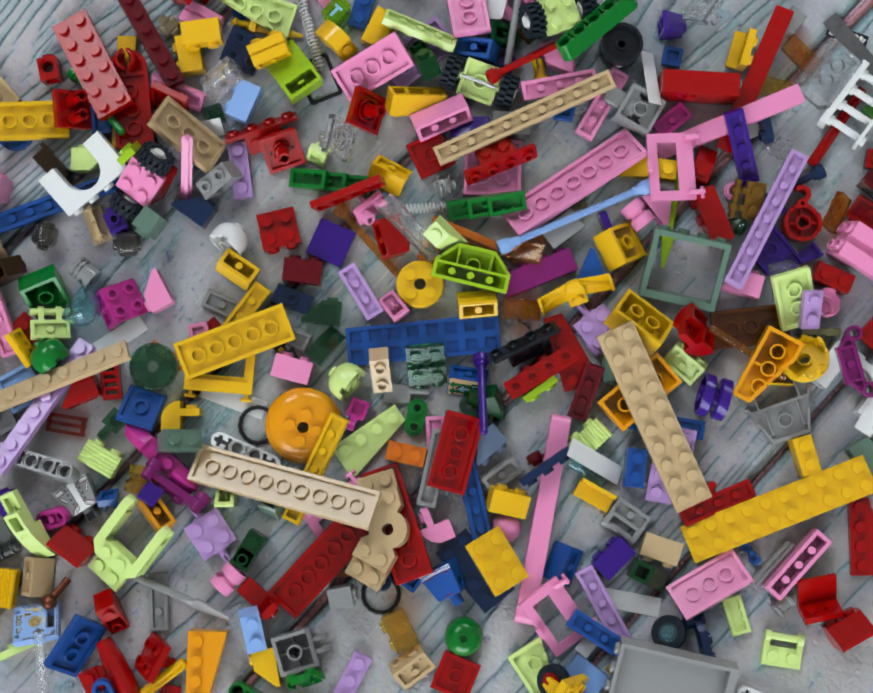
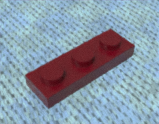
M586 362L567 416L583 422L586 421L604 373V367Z

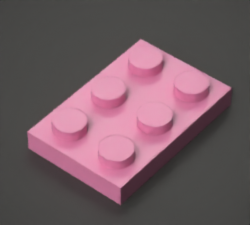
M447 0L453 38L491 34L486 0Z

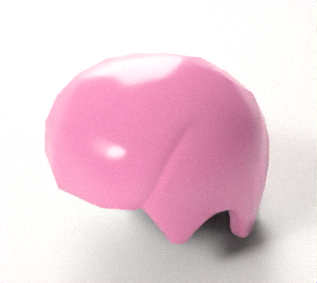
M826 287L821 289L824 291L821 311L822 318H830L840 310L841 298L836 295L835 289Z
M497 514L491 520L490 528L493 529L499 525L508 542L514 541L519 536L521 523L518 518Z

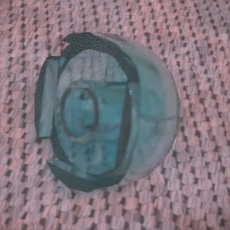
M85 287L76 292L74 296L77 298L73 302L69 301L63 312V317L66 321L80 327L89 325L92 322L95 323L100 317V300L94 292Z

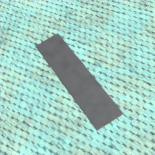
M835 12L823 24L858 65L863 60L870 63L867 70L873 76V55Z

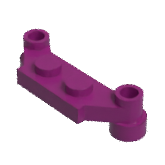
M852 325L846 328L839 346L834 349L845 386L850 385L860 392L861 395L871 398L873 397V382H867L855 344L856 340L862 337L863 332L859 326Z
M150 457L140 475L164 490L163 494L166 493L171 496V500L174 503L186 505L192 512L199 514L202 508L207 506L211 500L210 496L202 491H198L195 496L190 495L161 475L159 471L163 464L157 459Z

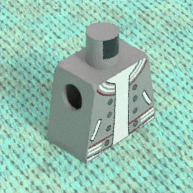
M84 473L77 482L67 484L53 493L61 504L69 510L72 516L77 517L84 514L88 522L99 516L94 509V506L97 505L98 492L90 473Z

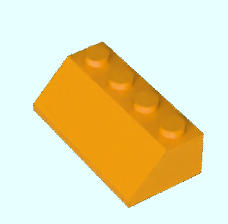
M658 352L650 357L667 395L681 384L682 380ZM618 385L596 403L606 416L623 432L634 423Z

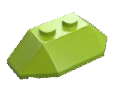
M458 243L436 256L431 273L433 277L503 294L507 293L511 277L497 251Z

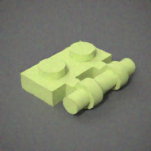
M37 306V308L29 309L30 316L38 317V320H30V340H39L41 338L44 340L49 338L70 340V320H62V316H69V308H62L61 306L44 308V306ZM44 316H55V320H44Z

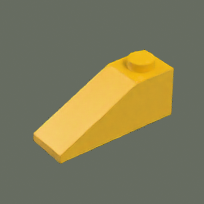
M388 86L385 108L390 116H408L446 100L447 94L443 87Z
M643 158L618 176L641 180L649 178L647 158ZM658 158L659 179L674 182L677 174V160Z

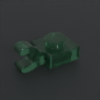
M116 407L101 421L105 426L96 435L101 440L105 441L112 431L118 434L127 424L116 420L115 417L118 412Z

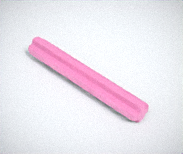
M189 134L181 137L182 200L192 198L193 137Z

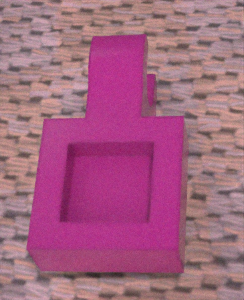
M352 397L346 411V415L350 416L346 430L353 432L358 420L364 422L371 405L370 403Z

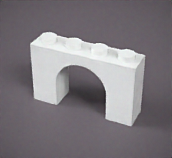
M97 131L82 143L97 160L100 167L99 180L92 188L87 190L75 188L57 168L51 169L38 180L69 217L73 215L77 217L85 210L83 206L88 202L93 204L100 198L98 194L101 191L107 192L114 186L112 182L120 178L128 164L125 162L121 165L117 161L120 157L118 151L100 131Z
M840 340L833 341L828 348L830 364L823 376L812 381L821 389L827 388L840 371L834 349L839 346ZM858 352L866 381L873 382V363H868L865 360L866 357ZM864 396L852 413L860 418L871 398Z

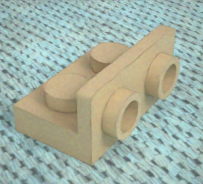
M420 643L411 646L404 654L395 658L388 665L392 676L404 690H407L436 668L434 662L423 650Z

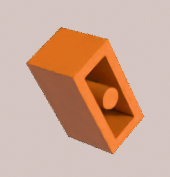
M389 440L385 459L423 467L427 448Z

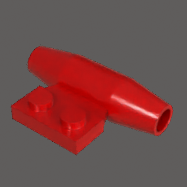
M109 636L97 642L96 647L102 665H95L78 674L85 692L92 693V685L96 679L107 678L111 681L116 693H140L138 682L124 654L113 639ZM104 685L99 686L101 689L106 688Z

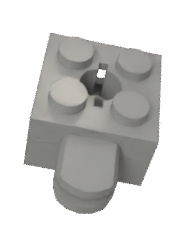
M633 83L626 93L616 87L603 95V101L616 109L611 120L641 138H645L646 134H649L667 102L661 99L662 105L649 103L647 90L636 83Z

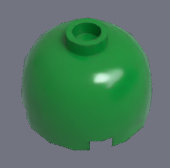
M41 338L33 344L35 348L31 351L30 361L36 372L43 374L56 366L60 359H65L70 351L62 341L56 338H49L47 340Z
M457 617L445 629V644L456 655H471L482 644V629L470 617Z

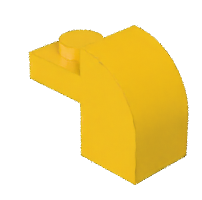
M328 19L314 32L325 46L335 52L342 62L353 57L359 51L350 40V37L338 25Z
M184 401L170 403L161 415V431L163 429H184V417L203 416V409L197 408V405H186V408H184Z

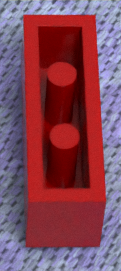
M713 184L704 188L706 189L705 198L697 195L696 200H688L690 208L696 212V223L699 227H702L705 234L709 235V238L716 239L718 236L730 241L735 238V235Z

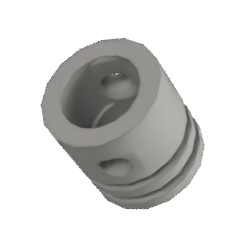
M82 257L71 267L69 274L83 287L89 289L99 280L102 272L90 263L89 260Z

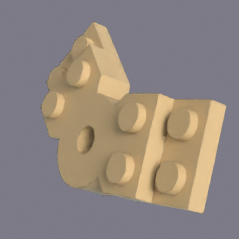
M393 468L356 479L358 486L379 491L382 496L368 531L369 535L361 537L344 573L377 592H380L398 559L395 549L403 546L410 535L409 522L400 513L404 508V503ZM388 525L393 526V532L390 535H387L385 532Z

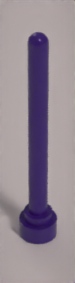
M478 352L473 355V364L478 371L481 435L488 433L485 368L489 361L485 352Z

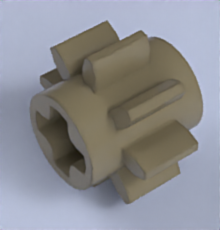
M163 14L157 20L160 24L157 28L167 38L170 35L174 37L181 32L178 28L180 23L171 14L168 17Z

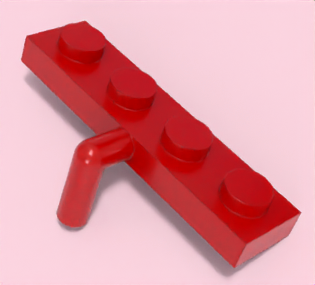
M749 478L717 492L715 490L716 483L714 481H707L706 484L712 497L679 512L683 524L687 527L715 515L716 512L757 496Z

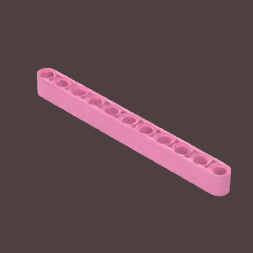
M558 414L551 415L543 462L567 446L571 417ZM559 462L552 466L554 470L548 475L544 476L543 473L540 475L523 566L529 577L520 583L514 622L533 625L518 603L541 587L563 464L560 465ZM538 603L533 606L536 611Z

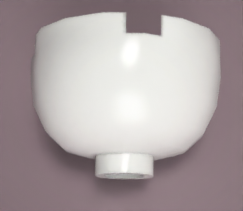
M226 222L219 224L209 235L213 245L222 252L224 249L230 248L242 256L248 246V237L244 232L245 229L239 223Z

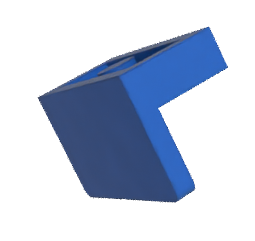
M555 541L544 567L543 577L550 580L556 576L561 580V574L564 573L570 580V584L563 586L570 587L583 551Z

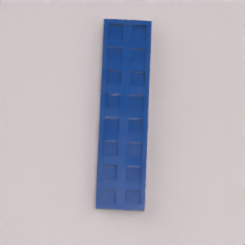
M498 316L468 319L454 317L345 328L348 363H353L357 366L370 365V348L388 347L390 363L474 355L478 352L490 353L493 349L501 347Z

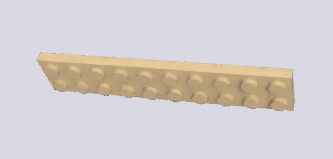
M630 320L596 336L675 512L679 513L711 498V492L634 322Z
M202 444V449L197 452L187 477L188 480L197 484L367 531L370 530L382 496L379 491Z

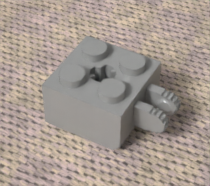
M309 625L273 636L270 640L280 676L284 677L319 666L321 664L319 653L331 650L332 647L331 644H327L317 648L315 642L328 638V633L313 636L311 626ZM294 647L300 649V652L298 653L299 655H296L295 652L292 653L291 650H293Z

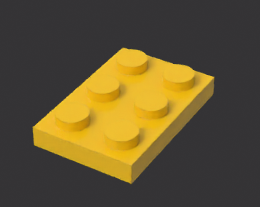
M499 525L465 545L466 550L494 597L499 596L529 577Z

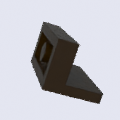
M42 142L40 144L42 149L32 158L46 173L53 168H57L66 180L74 174L45 143Z

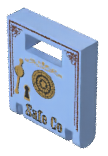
M57 600V605L51 610L44 609L41 603L14 608V640L12 645L20 647L59 640L61 637L62 605L60 601ZM48 613L51 617L54 616V627L48 628Z

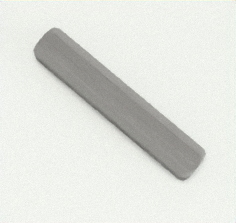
M788 540L785 541L753 577L754 582L751 584L756 588H760L794 550V544Z

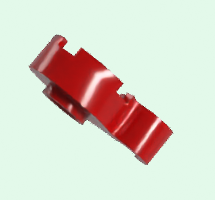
M798 185L793 189V192H801L803 198L796 201L794 206L785 212L781 220V228L783 234L790 241L805 243L818 235L822 229L823 221L820 212L818 213L812 205L808 204V200L811 197L809 187ZM800 219H802V222H805L803 227L798 225Z

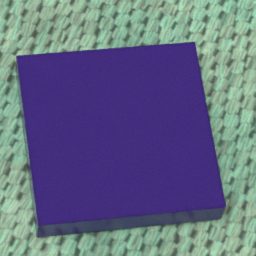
M321 218L306 253L341 268L356 233Z

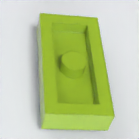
M137 141L133 144L128 142L118 152L120 157L117 161L123 165L141 148V145Z
M555 375L522 394L521 398L526 403L537 400L539 394L543 391H549L555 386V383L558 382Z

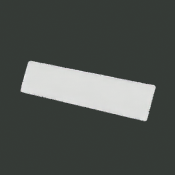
M641 51L649 103L662 105L653 53Z

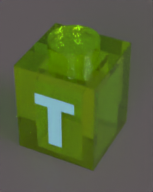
M332 0L321 11L322 17L340 27L350 16L351 5L346 0Z

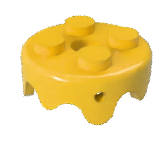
M420 260L413 261L405 265L399 272L396 280L397 293L407 306L425 309L435 305L440 300L444 290V280L431 276L432 263ZM418 279H422L426 283V286L421 290L414 286L415 281Z
M803 334L797 339L805 343L796 361L783 372L793 381L806 383L817 380L824 375L830 364V355L821 337L813 338ZM802 358H810L808 363L803 364L800 362Z

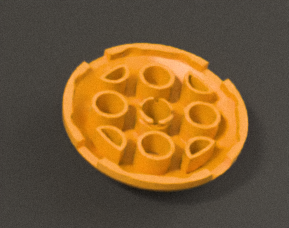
M307 387L290 389L278 396L267 412L265 420L267 439L274 451L284 459L294 463L307 464L330 413L334 412L341 416L335 402L322 391ZM306 422L309 429L302 431L298 428V424Z

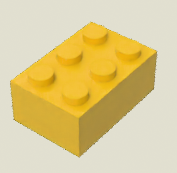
M630 288L603 322L610 329H613L632 320L649 358L662 345L673 328V321Z

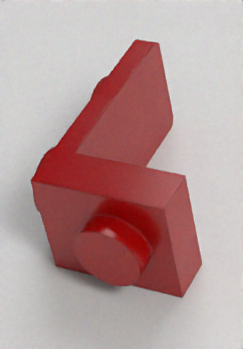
M248 577L237 588V592L252 606L257 605L259 615L264 621L268 618L272 619L279 611L278 602L253 578Z

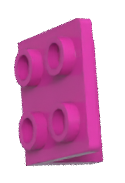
M133 278L99 289L93 296L109 331L115 329L121 322L148 313Z

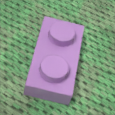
M802 290L798 323L800 329L820 328L824 291Z

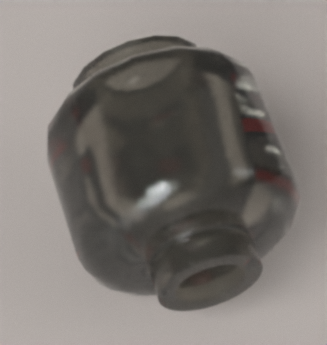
M41 221L40 224L34 226L31 241L37 245V249L48 251V248L56 246L59 230L55 227V224Z
M133 231L119 232L117 239H113L114 251L117 250L121 257L136 256L138 251H141V238Z

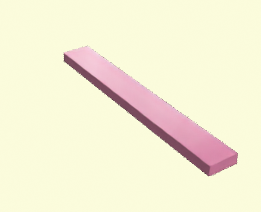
M797 83L742 106L747 126L805 103L806 100ZM723 115L680 132L696 134V131H700L701 143H697L696 139L692 140L693 149L728 135ZM657 143L659 158L670 159L675 157V143Z

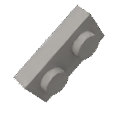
M509 455L481 476L480 479L489 490L491 484L496 486L497 483L507 484L523 471L514 458Z

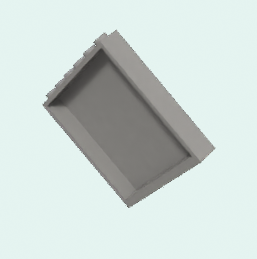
M620 636L619 642H616L614 646V654L616 655L615 659L610 661L609 672L611 674L610 678H606L604 690H606V693H733L739 674V667L737 662Z

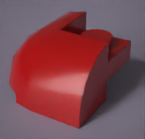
M693 302L685 306L677 314L673 326L678 330L680 340L684 342L683 350L694 356H706L714 353V332L709 331L705 322L708 318Z

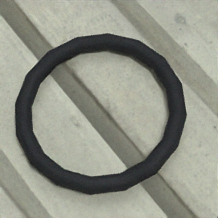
M256 405L249 407L242 413L239 418L238 428L244 440L250 444L261 445L267 443L268 439L266 438L261 441L251 440L245 435L242 428L243 419L247 413L256 409L266 412L269 410L265 406Z
M392 578V584L397 591V598L394 605L389 609L381 611L371 608L365 598L367 585L364 584L361 589L363 605L374 614L384 615L390 613L399 604L401 597L400 588L396 586L395 580Z

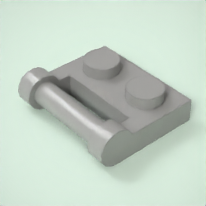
M619 496L601 520L600 525L604 528H609L626 540L627 544L632 547L652 518ZM615 516L635 530L634 533L631 535L611 521L612 517Z

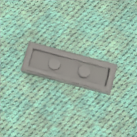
M169 572L148 573V578L169 587ZM149 587V632L170 631L169 596Z

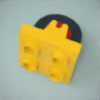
M552 663L543 666L539 670L537 685L541 693H582L586 688L585 684L589 678L584 673L570 677L563 666Z

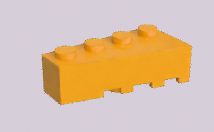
M192 628L188 631L185 693L213 692L231 629Z

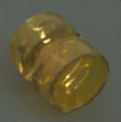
M129 465L128 475L130 478L125 482L124 491L135 494L141 491L148 481L140 475L146 466Z

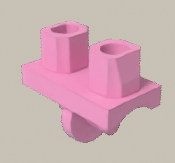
M378 190L367 199L362 196L359 197V205L353 210V213L360 226L363 224L370 226L375 222L374 215L378 212L380 214L387 213L389 207L384 200L383 194Z

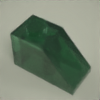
M327 297V300H322L301 318V322L341 326L343 303L339 302L338 298Z
M331 325L316 339L305 354L322 367L346 337Z

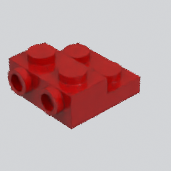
M293 206L256 215L265 253L268 252L269 255L280 252L279 249L283 248L293 250L302 244Z

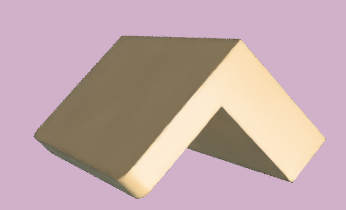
M24 557L21 595L44 597L52 593L54 558Z

